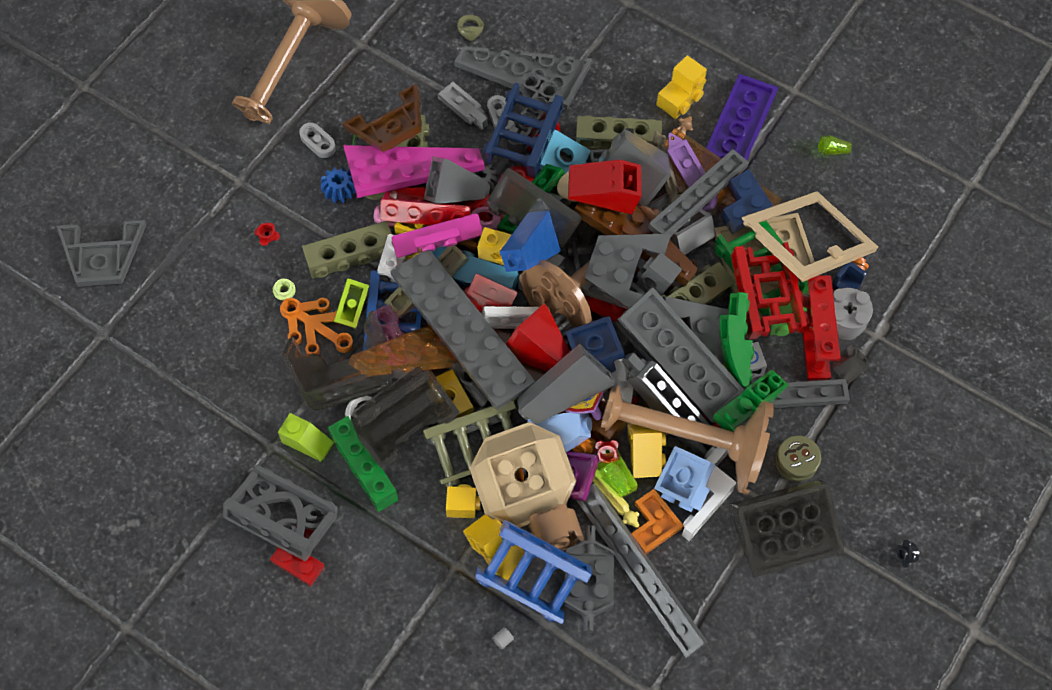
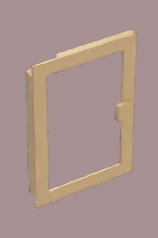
M817 191L742 217L743 224L750 226L757 233L755 237L802 282L871 254L878 249V246ZM818 202L862 243L844 251L837 245L832 246L827 250L831 256L803 266L759 222Z

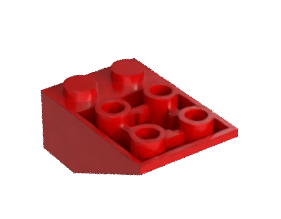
M611 160L569 166L568 199L633 214L642 196L640 164L624 160Z

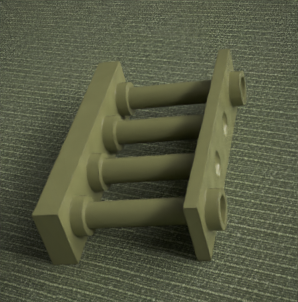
M513 400L498 410L491 406L422 430L424 439L430 438L431 442H434L446 477L439 479L440 484L446 483V486L450 487L460 483L459 478L471 474L469 468L474 461V456L465 432L467 430L466 425L475 423L476 427H479L483 441L491 436L487 424L489 423V417L497 415L498 419H501L504 431L512 429L513 425L509 415H511L510 410L516 408ZM453 431V434L457 435L468 467L467 470L456 474L443 438H445L443 433Z

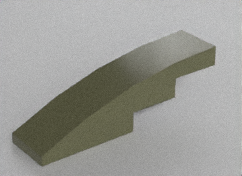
M454 245L448 247L437 260L452 277L469 261V258ZM400 286L384 302L399 318L415 308Z

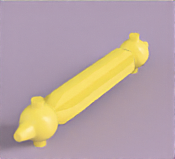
M597 469L592 484L598 486L617 514L623 516L622 521L624 524L638 528L637 516H639V513L629 510L627 502L600 470Z

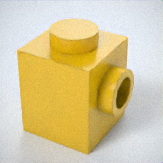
M466 484L458 485V487L447 486V517L475 518L476 510L480 511L481 501L479 496H477L476 488Z

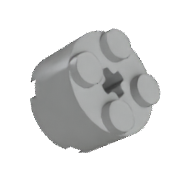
M853 288L836 289L833 293L838 339L852 340L865 331L872 317L873 306L870 296L864 291Z

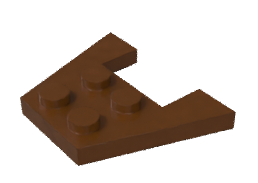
M417 84L399 92L398 95L403 105L368 124L362 115L359 114L342 123L345 130L383 153L393 149L405 140L413 138L421 132L420 92Z

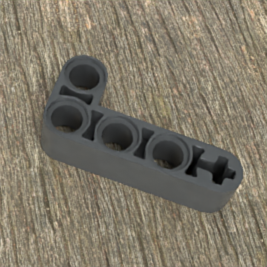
M528 72L522 76L523 96L549 103L553 102L555 94L558 95V86L554 82L533 72ZM528 106L521 112V115L537 120L546 119L547 116L545 111H535L538 109ZM514 122L509 131L534 138L539 129L530 126L525 127L526 125ZM507 139V150L523 154L528 145Z

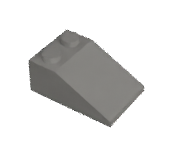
M666 193L650 202L646 207L652 210L657 209L661 213L669 206L668 198L670 195ZM700 209L671 236V242L685 255L715 237L712 215Z

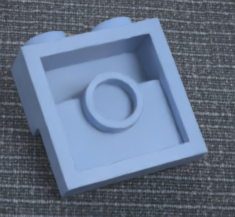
M674 446L654 489L662 492L661 498L671 503H674L676 499L680 501L678 506L692 512L693 508L700 511L710 490L705 486L715 464Z

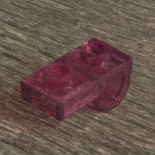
M386 305L374 312L369 323V329L376 336L385 335L393 356H397L403 353L407 345V338L405 333L401 332L399 328L397 313L393 312L390 305ZM377 320H382V321H384L386 324H385V325L380 324V323H378Z

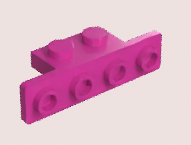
M473 214L394 235L391 239L396 257L401 258L420 252H432L436 250L435 248L442 246L451 247L457 245V242L479 237L483 231L478 214Z

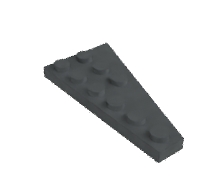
M463 46L454 63L455 67L509 88H513L515 83H519L520 92H522V76L528 72L536 73L557 84L558 95L564 97L563 109L567 110L589 71L593 59L575 60L574 57L566 56V59L555 58L550 54L529 52L514 54L509 53V50L494 52L489 51L488 48Z

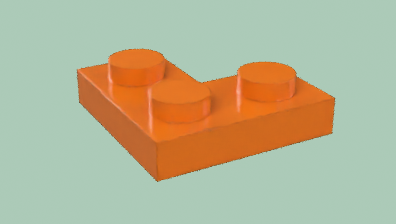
M655 489L635 502V506L648 522L631 534L645 554H648L683 529L684 525Z

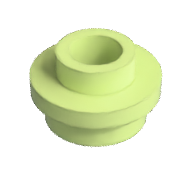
M288 279L278 280L273 287L274 296L282 301L292 298L296 292L294 283ZM283 289H288L287 292H281Z

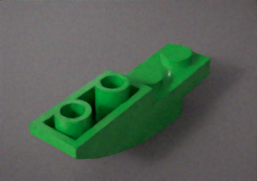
M738 292L730 293L729 314L720 315V344L727 371L742 387H748L752 379L750 366L751 359L754 356L753 341L744 340L748 329L746 313L749 310L750 303L748 293Z
M771 370L748 386L743 394L716 412L712 419L721 428L733 432L737 426L746 425L762 401L772 403L789 385Z

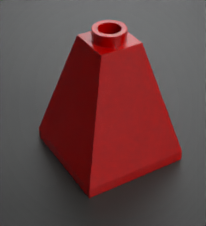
M545 304L540 306L522 322L506 343V346L518 361L548 372L570 352L548 306Z

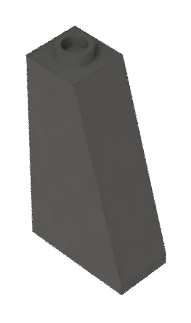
M578 344L517 398L518 412L525 420L530 419L535 424H538L612 387L615 382L610 371L581 344Z

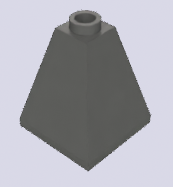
M432 156L424 199L438 204L484 199L489 194L490 185L487 184L488 181L454 162Z

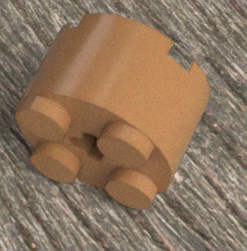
M559 504L554 506L552 511L546 513L539 512L530 516L529 528L531 534L564 552L566 549L577 545V540L581 542L584 540L575 510L567 508L566 504Z

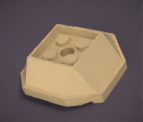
M531 422L485 438L469 468L485 514L497 518L501 522L506 520L519 528L529 525L531 515L539 512L546 513L552 511V508L556 505L567 504L576 484V479L561 437ZM520 468H525L529 474L528 479L524 482H520L516 477V473Z

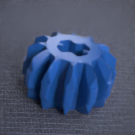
M335 166L332 172L326 170V176L321 177L320 186L327 200L332 198L334 203L337 200H341L343 204L345 198L352 200V194L356 193L350 170L346 171L344 167L337 170Z

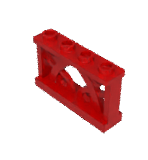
M409 186L385 192L381 199L380 220L435 225L471 215L473 200L438 204L424 199L426 186Z

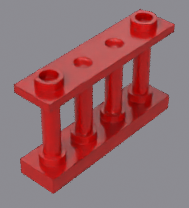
M815 276L808 279L809 297H804L802 304L803 307L807 308L809 323L802 332L807 381L830 380L829 361H840L841 359L831 276Z

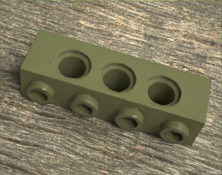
M589 115L577 116L576 142L589 150L610 149L614 137L626 129L652 145L655 131L658 130L662 135V121L654 119L592 117Z
M387 221L302 246L312 279L316 277L322 278L336 271H345L359 264L365 265L372 260L381 258L387 237L391 234ZM349 250H354L352 253H346Z
M720 262L712 267L708 264L699 271L700 275L693 276L686 287H681L680 284L675 286L669 292L670 295L668 297L708 305L726 293L736 282ZM682 317L681 319L685 321L687 317Z

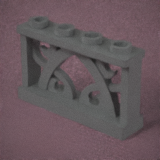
M259 465L253 468V471L242 485L223 504V518L305 562L332 523L336 521L338 507L331 501L324 500L314 495L312 491L303 489L295 485L291 480L282 478L274 474L270 469ZM259 484L268 490H262L259 487L260 496L257 497L252 488ZM248 494L251 500L242 505V500ZM290 502L297 520L292 518L282 519L277 522L271 520V512L267 504ZM259 507H261L264 510L265 515H261L258 513L261 512V509ZM311 512L323 518L321 522L315 524L306 522L314 521L317 519V516H312L310 514ZM285 525H290L291 530L288 529V528H286V527H284V526H285ZM305 529L315 530L309 539L304 537Z

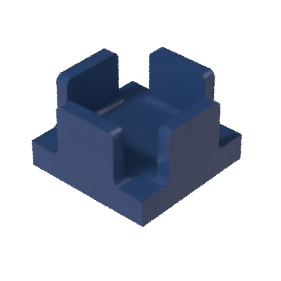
M610 316L565 331L572 350L578 344H581L610 373L616 371L614 362L625 358Z

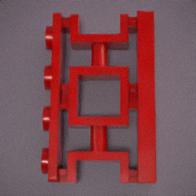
M783 242L782 246L794 256L793 250L789 248V243ZM744 246L734 248L731 254V261L738 292L748 293L750 303L749 310L746 313L748 340L757 339L760 335L763 337L768 336L770 332L769 325L787 323L789 334L795 331L802 333L808 325L809 319L802 305L804 296L803 292L799 291V278L782 262L783 271L771 272L770 265L779 264L780 262L772 252L770 256L754 257L752 247L744 249ZM761 266L762 274H753L751 278L749 267ZM778 281L781 297L763 299L760 283ZM790 303L792 313L781 315L779 306H788ZM770 308L771 316H764L760 320L758 309Z

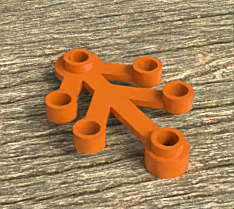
M287 298L282 302L280 312L284 318L288 319L289 343L293 346H298L302 342L301 333L298 331V319L305 324L307 339L305 350L309 357L315 358L320 353L319 346L316 343L315 331L335 343L336 349L341 353L351 351L354 345L350 334H337L322 324L334 322L337 312L336 310L335 312L326 313L330 310V303L327 298H319L316 301L300 303L295 298ZM322 303L327 304L325 307H320ZM290 308H295L294 311L288 312ZM317 309L320 313L324 314L310 316L305 312ZM293 336L299 337L297 340H291ZM348 343V346L341 347V344ZM316 348V351L309 352V349Z

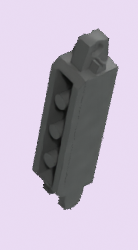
M634 353L627 354L623 358L622 363L629 370V376L626 380L652 410L710 425L657 363L653 361L646 362L643 358L639 359ZM676 436L685 447H690L699 457L705 459L708 451L700 442Z

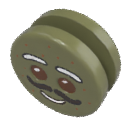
M800 435L785 439L780 444L775 455V465L778 472L784 478L793 482H803L812 478L821 463V452L817 444L811 439Z

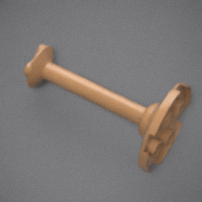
M282 0L292 9L295 18L250 98L236 96L232 101V104L240 109L246 118L252 121L259 120L266 124L271 123L273 117L265 105L309 26L320 25L333 30H344L349 26L351 12L342 0Z
M638 205V208L651 221L660 214V211L657 209L652 210L646 206ZM540 260L538 265L525 270L520 276V282L530 307H540L545 304L549 307L551 314L558 312L561 315H566V318L571 320V324L575 327L591 323L590 307L581 292L582 286L588 283L585 280V275L590 261L570 277L559 267L546 260Z
M617 385L610 388L601 427L605 428L604 431H608L618 419L726 449L731 460L735 461L737 491L748 495L750 491L746 490L749 482H756L763 463L770 436L766 429L769 417L773 418L774 410L773 403L762 401L746 425L737 426L732 432L623 402L620 386Z

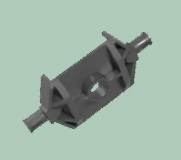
M590 525L585 526V540L566 549V553L590 565L591 576L595 578L596 583L593 586H586L582 580L576 581L564 601V606L582 615V618H584L583 632L587 633L589 623V633L594 632L593 619L595 616L613 608L615 552L595 540L596 527L591 526L590 535Z

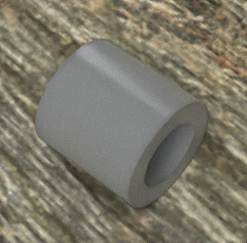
M505 627L492 637L500 649L505 648L514 640L512 634Z

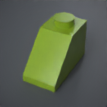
M347 279L334 322L356 329L369 285Z
M289 413L278 431L283 444L320 462H323L334 444L329 437L310 422Z

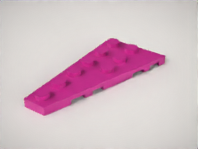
M343 145L357 198L427 183L432 156L448 159L471 173L485 170L484 161L478 148L394 147L383 153L373 146Z

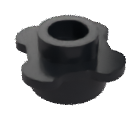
M904 540L902 545H897V556L903 567L907 568L910 563L917 562L919 559L918 547L909 540Z

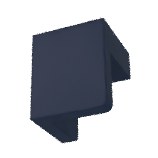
M849 262L835 276L832 289L853 288L858 290L867 272L853 262Z

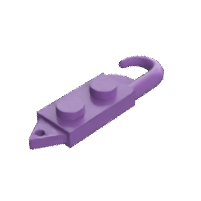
M669 133L668 150L666 152L687 188H689L705 174V171L687 140H682ZM717 195L709 201L708 205L702 208L704 211H711L716 206Z

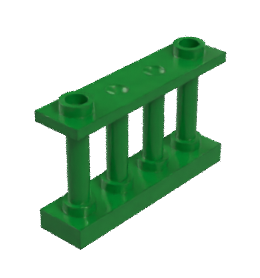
M767 220L759 222L781 245L783 244ZM752 228L748 233L728 243L722 234L717 237L714 247L715 252L719 258L725 261L733 274L734 270L731 261L733 249L753 239H757L755 237L757 233ZM765 246L753 253L754 257L772 255L771 251ZM781 261L779 264L770 267L771 272L783 271ZM799 279L798 287L799 291L803 292V295L809 291L808 280L802 282ZM779 287L767 293L762 291L763 299L781 296ZM762 308L758 310H760L763 315L768 314L770 308Z

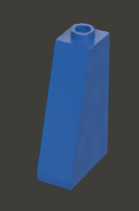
M549 210L527 213L502 247L500 254L506 272L528 270L538 265L540 260H547L561 251Z

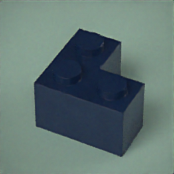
M749 169L730 180L727 188L736 202L723 209L721 218L733 235L746 227L743 224L742 217L773 206Z

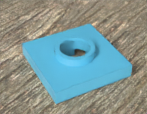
M554 130L539 168L542 169L546 164L563 168L566 174L569 172L570 165L585 164L590 150ZM560 150L568 155L571 154V162H564L560 158Z

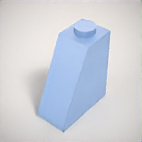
M589 413L556 414L535 424L559 435L566 452L591 437L592 420L589 417Z

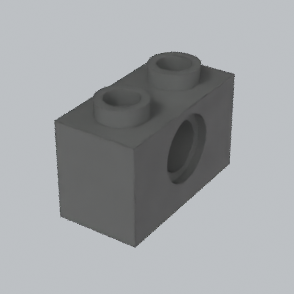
M660 252L655 259L650 257L634 277L638 280L635 284L645 293L653 287L661 296L682 269Z

